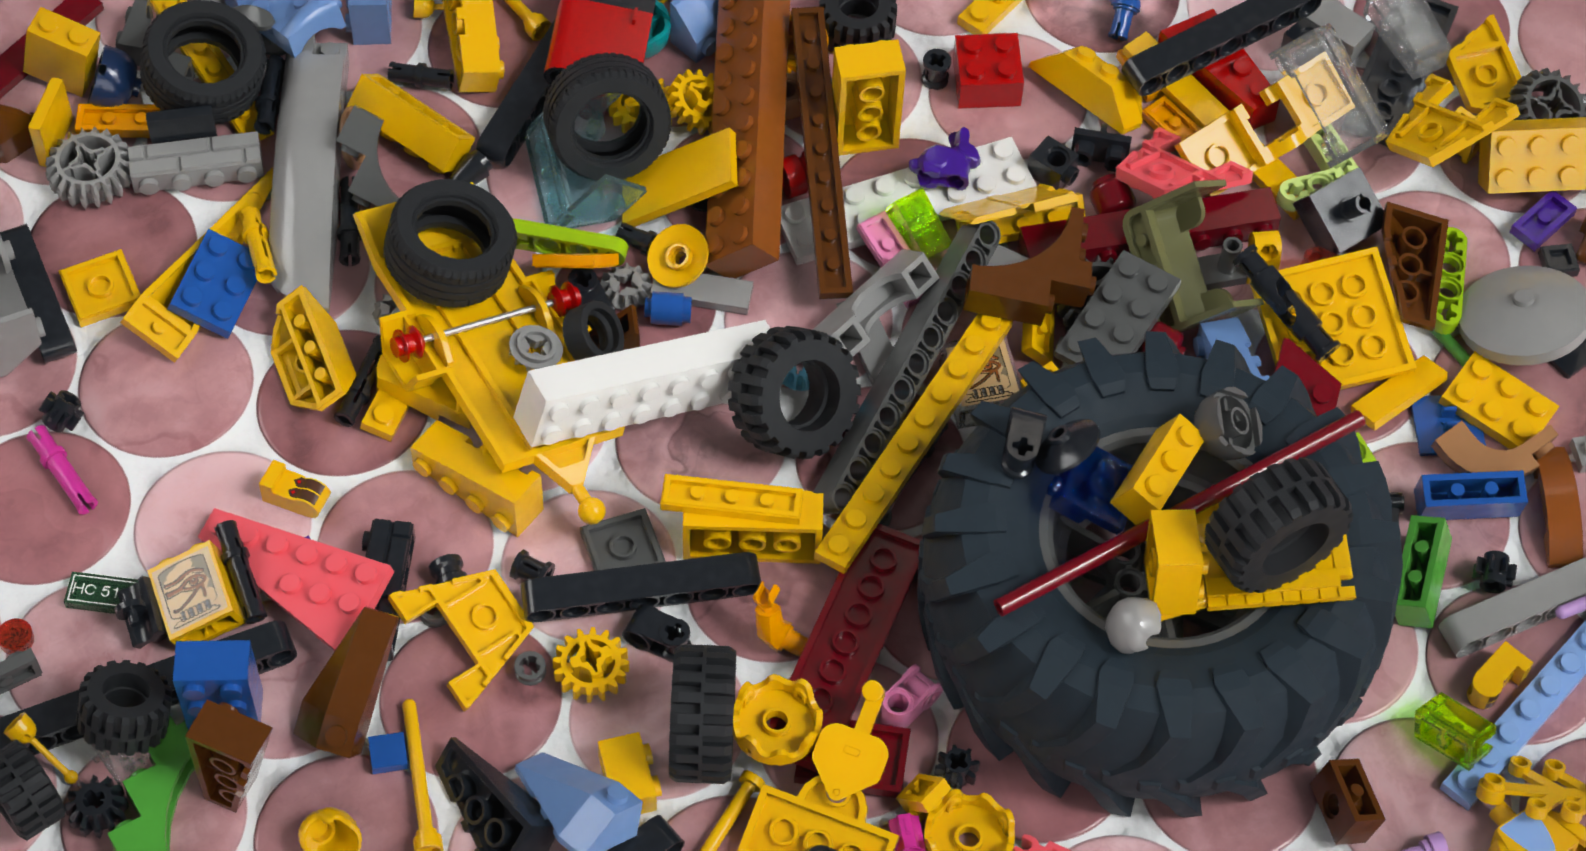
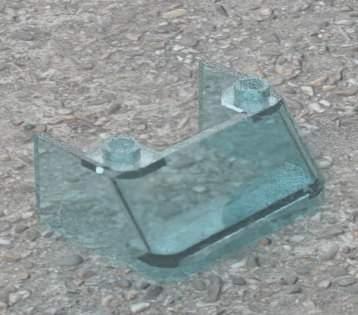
M605 93L591 99L580 109L575 120L574 130L583 138L595 142L599 141L604 136L606 129L603 112L622 93ZM543 112L528 127L525 141L545 224L573 229L613 222L647 192L644 186L607 174L597 181H592L591 179H585L583 176L580 177L566 168L554 152L544 124Z

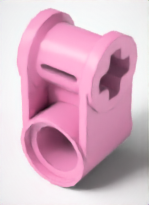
M917 664L912 665L902 675L900 680L886 691L880 712L881 724L908 728L923 711L929 709L937 701L943 691L939 682L935 684L921 672V667ZM898 707L903 712H894L890 708Z

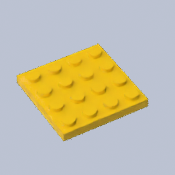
M1377 247L1278 270L1290 284L1291 288L1323 322L1322 327L1333 340H1338L1341 343V346L1332 355L1318 363L1342 383L1340 390L1415 372L1417 367ZM1251 286L1254 299L1261 298ZM1263 300L1264 305L1257 308L1275 366L1284 337L1289 338L1315 360L1316 355L1304 341L1299 342L1269 304ZM1294 308L1289 311L1292 315L1296 316Z

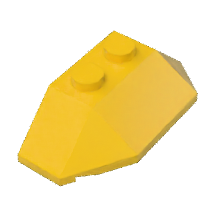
M1079 46L1044 56L1029 63L1028 67L1120 134H1125L1141 127L1142 96L1136 92L1116 66L1103 61L1096 56L1092 49Z
M301 285L276 304L275 313L278 315L273 328L270 352L290 405L322 412L348 392L357 374L336 322L308 289Z

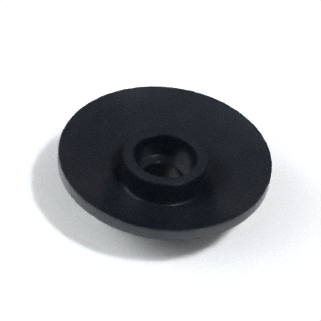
M1077 419L1054 428L1039 447V452L1035 458L1037 467L1043 473L1053 475L1064 473L1081 464L1092 454L1099 443L1101 432L1098 425L1089 419Z

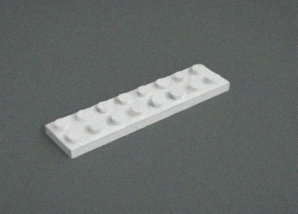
M1012 137L975 147L978 150L981 162L977 168L970 169L968 175L969 185L963 191L943 186H937L936 188L921 187L917 175L909 167L842 187L848 248L853 249L866 245L856 230L857 225L883 211H886L899 233L902 234L950 219L939 215L946 208L985 199L992 195H1003L1037 187ZM809 197L781 206V232L796 265L815 260Z

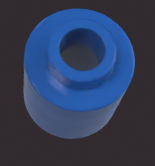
M652 291V298L645 297L644 317H650V323L657 325L682 326V323H691L692 297L684 296V293Z

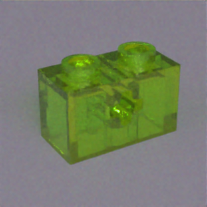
M923 188L896 200L885 210L910 250L924 252L928 260L943 254L952 242Z

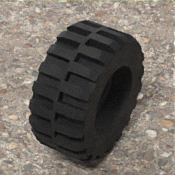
M795 326L770 328L767 334L760 333L752 339L753 345H746L740 352L742 358L740 362L735 361L731 370L735 372L733 381L729 380L728 391H731L732 398L728 399L729 410L735 412L732 420L736 428L742 429L741 436L747 442L753 443L754 447L761 451L792 459H812L815 455L821 456L830 450L829 445L836 447L843 440V432H849L854 422L851 419L853 414L858 413L860 406L856 404L857 395H861V384H857L856 378L860 376L857 365L850 363L853 361V357L848 349L842 348V343L835 337L828 336L827 333ZM801 363L806 370L809 380L808 398L801 412L794 419L787 422L780 407V390L789 371Z
M1299 457L1298 460L1290 458L1284 460L1281 464H1272L1263 472H1257L1250 476V479L1244 484L1240 483L1235 487L1233 493L1229 497H1225L1219 503V508L1210 515L1209 523L1205 527L1206 547L1236 588L1249 593H1263L1267 589L1274 590L1280 588L1282 584L1286 582L1291 583L1297 580L1301 574L1308 573L1314 569L1318 562L1325 560L1331 554V550L1334 547H1338L1343 541V535L1348 533L1351 527L1350 523L1353 520L1352 504L1325 467L1318 461Z
M682 644L675 648L669 735V777L675 782L725 784L731 780L736 650L730 646Z

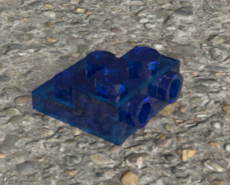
M1097 446L1092 454L1081 464L1069 471L1060 473L1059 476L1056 475L1051 480L1046 492L1047 495L1052 497L1048 507L1077 523L1088 519L1109 532L1118 535L1124 531L1128 518L1113 506L1110 501L1133 466Z

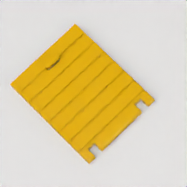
M1219 503L1196 514L1197 525H1203L1204 546L1201 547L1202 552H1207L1209 557L1208 574H1203L1208 611L1349 601L1357 598L1355 586L1341 587V580L1353 578L1346 534L1343 535V541L1340 545L1334 547L1331 550V554L1325 560L1318 562L1315 565L1316 567L1308 573L1305 572L1298 576L1297 580L1291 583L1286 582L1280 588L1274 590L1267 589L1263 593H1249L1236 588L1231 583L1206 547L1205 527L1209 523V517L1212 512L1219 508Z

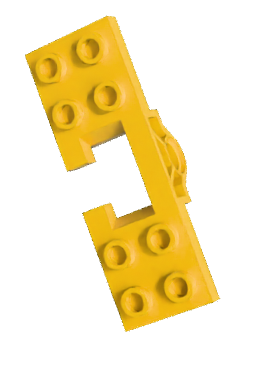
M1325 51L1259 92L1266 106L1281 99L1296 126L1268 144L1262 145L1247 120L1250 116L1244 106L1240 104L1174 147L1182 159L1205 170H1212L1229 161H1233L1255 172L1298 147L1316 134L1317 131L1358 106ZM1228 188L1214 191L1204 197L1219 195Z

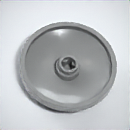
M1515 266L1494 271L1474 282L1464 292L1462 317L1458 324L1459 332L1464 342L1473 351L1495 362L1509 365H1535L1556 360L1575 350L1586 339V289L1570 275L1547 267Z

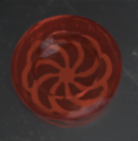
M14 618L5 621L0 626V648L5 653L10 655L32 647L34 633L27 621Z

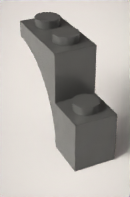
M135 0L133 6L128 7L123 31H119L116 36V48L128 53L134 59L137 66H140L146 30L153 20L150 0ZM173 52L168 59L174 69L185 78L194 81L195 74L191 57Z
M354 105L336 140L342 143L340 150L356 158H358L360 153L365 155L348 189L349 192L353 193L351 199L369 208L371 203L376 206H382L397 202L399 197L392 191L384 179L378 161V138L384 119Z

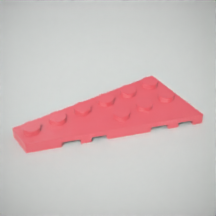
M216 508L213 509L198 535L201 542L210 540L222 551L214 527L227 520L236 521L241 541L244 547L248 548L250 554L248 558L249 565L257 587L334 651L363 608L367 606L375 609L394 574V570L388 564Z

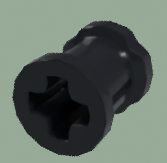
M942 49L929 50L923 57L925 69L923 70L921 81L928 89L940 90L948 85L949 73L947 70L951 66V57L949 53Z
M523 549L517 554L512 563L510 577L515 580L521 578L526 581L533 578L553 576L555 564L550 561L547 563L531 557L529 552Z

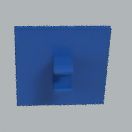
M1442 395L1424 396L1410 406L1420 456H1436L1437 453L1431 447L1432 443L1460 421H1463L1477 440L1486 446L1483 431L1456 415L1457 406L1444 407L1438 403Z

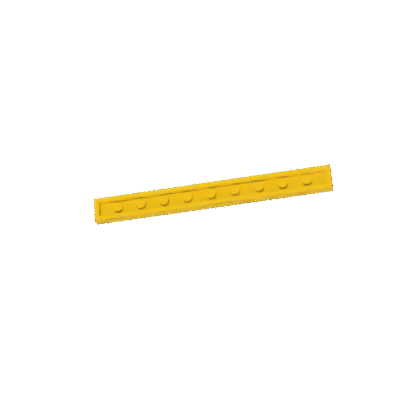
M979 313L976 315L815 550L814 559L842 574L846 573L1011 329L1013 320Z

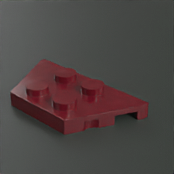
M1284 337L1274 373L1283 365L1297 374L1308 391L1312 407L1317 416L1336 408L1342 383L1293 341Z

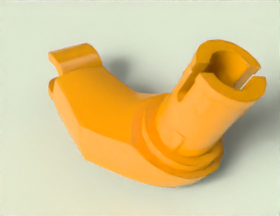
M761 581L753 595V600L757 604L755 608L757 636L776 652L778 650L782 652L784 649L800 657L808 638L793 630L794 626H792V623L783 619L781 607L774 603L780 592L779 586L774 584L771 590H768L764 586V581Z

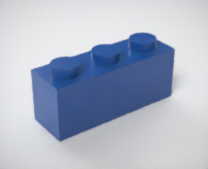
M1523 470L1421 475L1414 488L1417 516L1441 517L1446 520L1519 517L1528 503Z

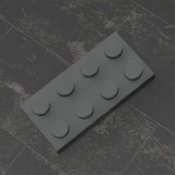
M1123 250L1055 350V358L1068 365L1083 361L1078 341L1095 337L1112 355L1136 353L1145 340L1146 331H1151L1181 286V279Z

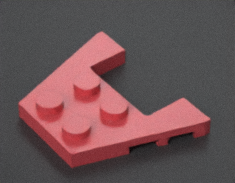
M1159 127L1153 131L1152 139H1145L1142 142V148L1139 151L1133 150L1116 166L1115 178L1128 184L1130 188L1138 189L1155 199L1193 181L1225 179L1227 186L1218 190L1252 183L1253 171L1233 161H1229L1212 170H1205L1171 154V152L1176 150L1174 146L1181 142V137Z

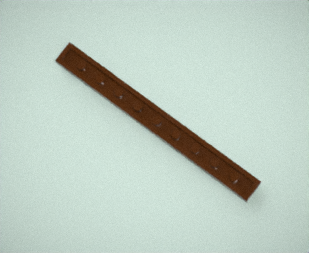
M824 7L792 8L791 21L819 299H843L853 294Z

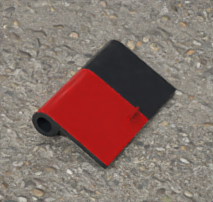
M559 0L543 74L544 79L552 84L553 80H556V76L561 74V71L566 69L568 65H572L573 62L580 60V58H586L588 55H595L596 53L603 54L608 52L610 54L612 52L624 54V56L628 55L631 58L637 59L638 62L644 63L656 0Z

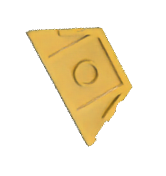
M1494 14L1489 15L1483 24L1475 31L1473 30L1469 33L1464 41L1457 44L1445 57V62L1465 108L1472 114L1478 115L1496 97L1507 101L1510 97L1509 92L1511 88L1521 78Z

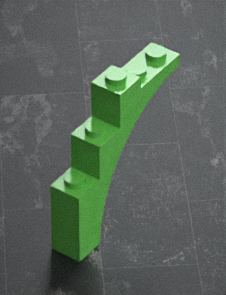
M170 715L165 738L160 739V744L155 748L149 746V751L146 752L153 766L148 769H139L133 772L128 779L122 781L138 818L125 820L119 823L114 830L107 833L114 851H170L171 824L177 802L190 775L195 770L185 738L188 732L185 719L182 723L176 725Z

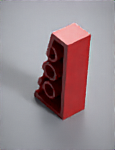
M1211 9L1160 31L1158 43L1218 14L1214 9ZM1244 48L1192 73L1229 111L1242 104L1250 116L1247 120L1253 130L1275 121L1280 99L1266 106L1259 92L1271 84Z

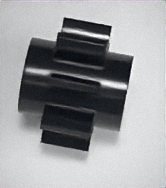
M65 390L59 391L57 395L52 391L49 392L39 408V411L44 413L41 418L42 422L55 432H63L65 428L73 431L84 415V412L79 410L81 406L79 398Z
M1488 551L1484 554V557H1477L1472 579L1480 580L1479 586L1486 592L1501 593L1505 591L1506 586L1512 587L1513 580L1516 579L1517 565L1509 564L1510 557L1504 552Z
M954 744L952 750L947 754L939 752L938 762L940 764L935 766L934 775L945 778L950 787L962 790L966 783L975 784L976 775L973 772L979 770L980 762L971 759L972 749L968 748L965 751L964 749L957 748Z

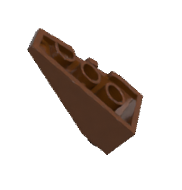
M1387 201L1381 232L1400 320L1403 323L1433 331L1436 323L1449 220Z
M367 606L363 608L302 699L293 732L294 735L317 749L349 759L362 754L399 616Z

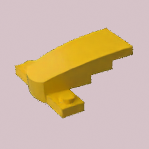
M383 354L380 356L376 367V395L361 422L360 429L391 442L409 407L435 420H439L440 416H443L467 429H470L471 423L464 412L456 413L457 401L442 377L438 378L430 386L406 392Z

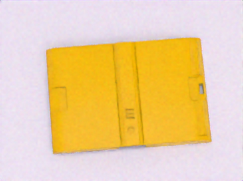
M1040 183L1037 187L1003 195H992L985 199L952 206L942 210L939 215L954 219L958 223L965 222L975 225L1017 214L1016 208L1037 212L1079 201V197L1071 190L1062 188L1055 190L1053 186Z

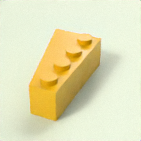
M442 0L458 91L496 92L499 79L504 78L505 69L504 62L499 57L500 42L496 32L493 0Z
M436 420L410 447L412 465L420 475L424 477L430 476L436 480L446 493L459 496L473 512L477 514L482 512L503 532L509 531L518 538L544 510L540 474L533 470L525 474L518 470L519 468L502 473L490 454H482L483 445L476 448L469 436L439 420Z

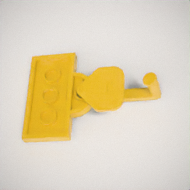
M869 680L862 687L865 702L855 728L833 723L822 729L812 752V760L819 775L804 784L797 796L765 784L762 785L737 851H805L814 845L828 846L837 851H895L900 836L866 823L868 806L866 797L862 790L880 781L889 757L888 748L881 739L870 735L885 697V690L878 681ZM829 797H830L833 801H835V802H840V803H834V802L830 801Z

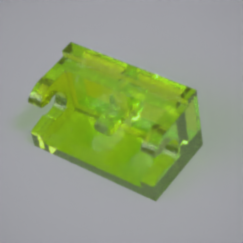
M1441 692L1415 710L1414 737L1470 771L1474 768V764L1487 756L1492 750L1493 746L1488 743L1484 744V742L1496 733L1497 725Z

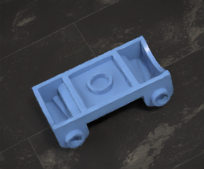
M225 0L226 5L232 8L240 5H253L270 12L274 17L275 24L270 30L259 32L294 58L302 52L307 41L317 32L327 28L342 29L346 27L340 10L342 8L341 0Z

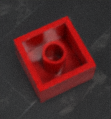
M1018 33L955 35L953 67L958 109L1021 106L1024 77Z

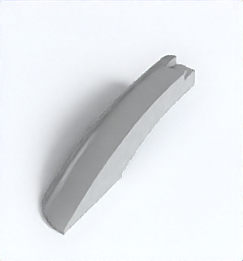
M314 34L307 41L302 52L295 58L287 52L285 56L275 142L269 247L277 270L276 279L271 282L275 291L287 296L302 285L308 289L320 305L329 313L337 229L339 225L341 150L340 143L336 140L339 136L340 118L345 110L349 52L348 43H316Z

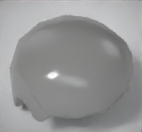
M1127 597L1118 601L1110 610L1105 624L1110 644L1124 654H1133L1134 652L1148 649V645H1146L1147 639L1150 636L1159 634L1161 631V612L1157 604L1148 598Z

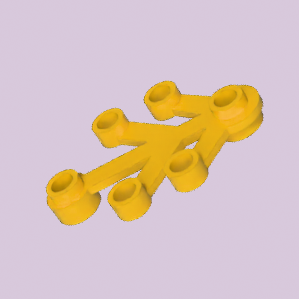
M1512 756L1508 765V772L1512 776L1522 778L1531 784L1506 782L1504 777L1496 773H1486L1484 777L1479 779L1475 795L1486 804L1500 805L1503 803L1505 795L1526 796L1530 798L1525 807V814L1535 820L1545 819L1547 813L1561 803L1563 804L1560 817L1567 822L1579 823L1582 816L1586 814V784L1565 773L1566 765L1556 759H1547L1543 766L1542 775L1531 770L1532 763L1529 759L1523 756ZM1553 781H1557L1568 788H1564Z

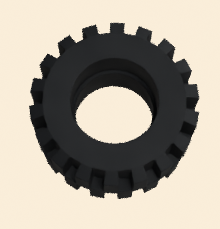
M819 0V7H824L825 26L829 37L828 49L834 52V47H841L847 44L872 43L879 40L888 41L892 40L895 36L896 0ZM859 14L867 18L855 19L848 17V15Z
M115 660L109 661L107 666L98 665L94 667L93 672H88L84 676V681L81 682L79 689L76 724H78L79 734L84 735V741L89 745L95 744V749L101 752L104 750L110 751V755L118 756V753H125L126 756H133L134 752L137 751L141 754L148 752L149 746L155 748L160 744V739L165 738L169 725L172 689L171 686H168V680L165 676H158L159 671L154 667L147 668L145 663L138 662L134 664L130 663L131 660H123L122 663H116Z
M14 740L0 749V812L19 837L28 841L65 817V806L50 778L26 745L18 740Z

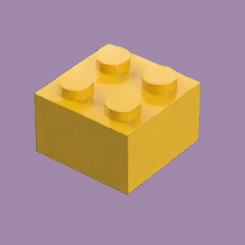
M1195 509L1150 511L1144 567L1149 599L1157 604L1161 615L1196 614L1198 599H1204L1205 584L1202 574H1208L1209 557L1207 552H1202L1201 547L1204 546L1203 525H1197Z

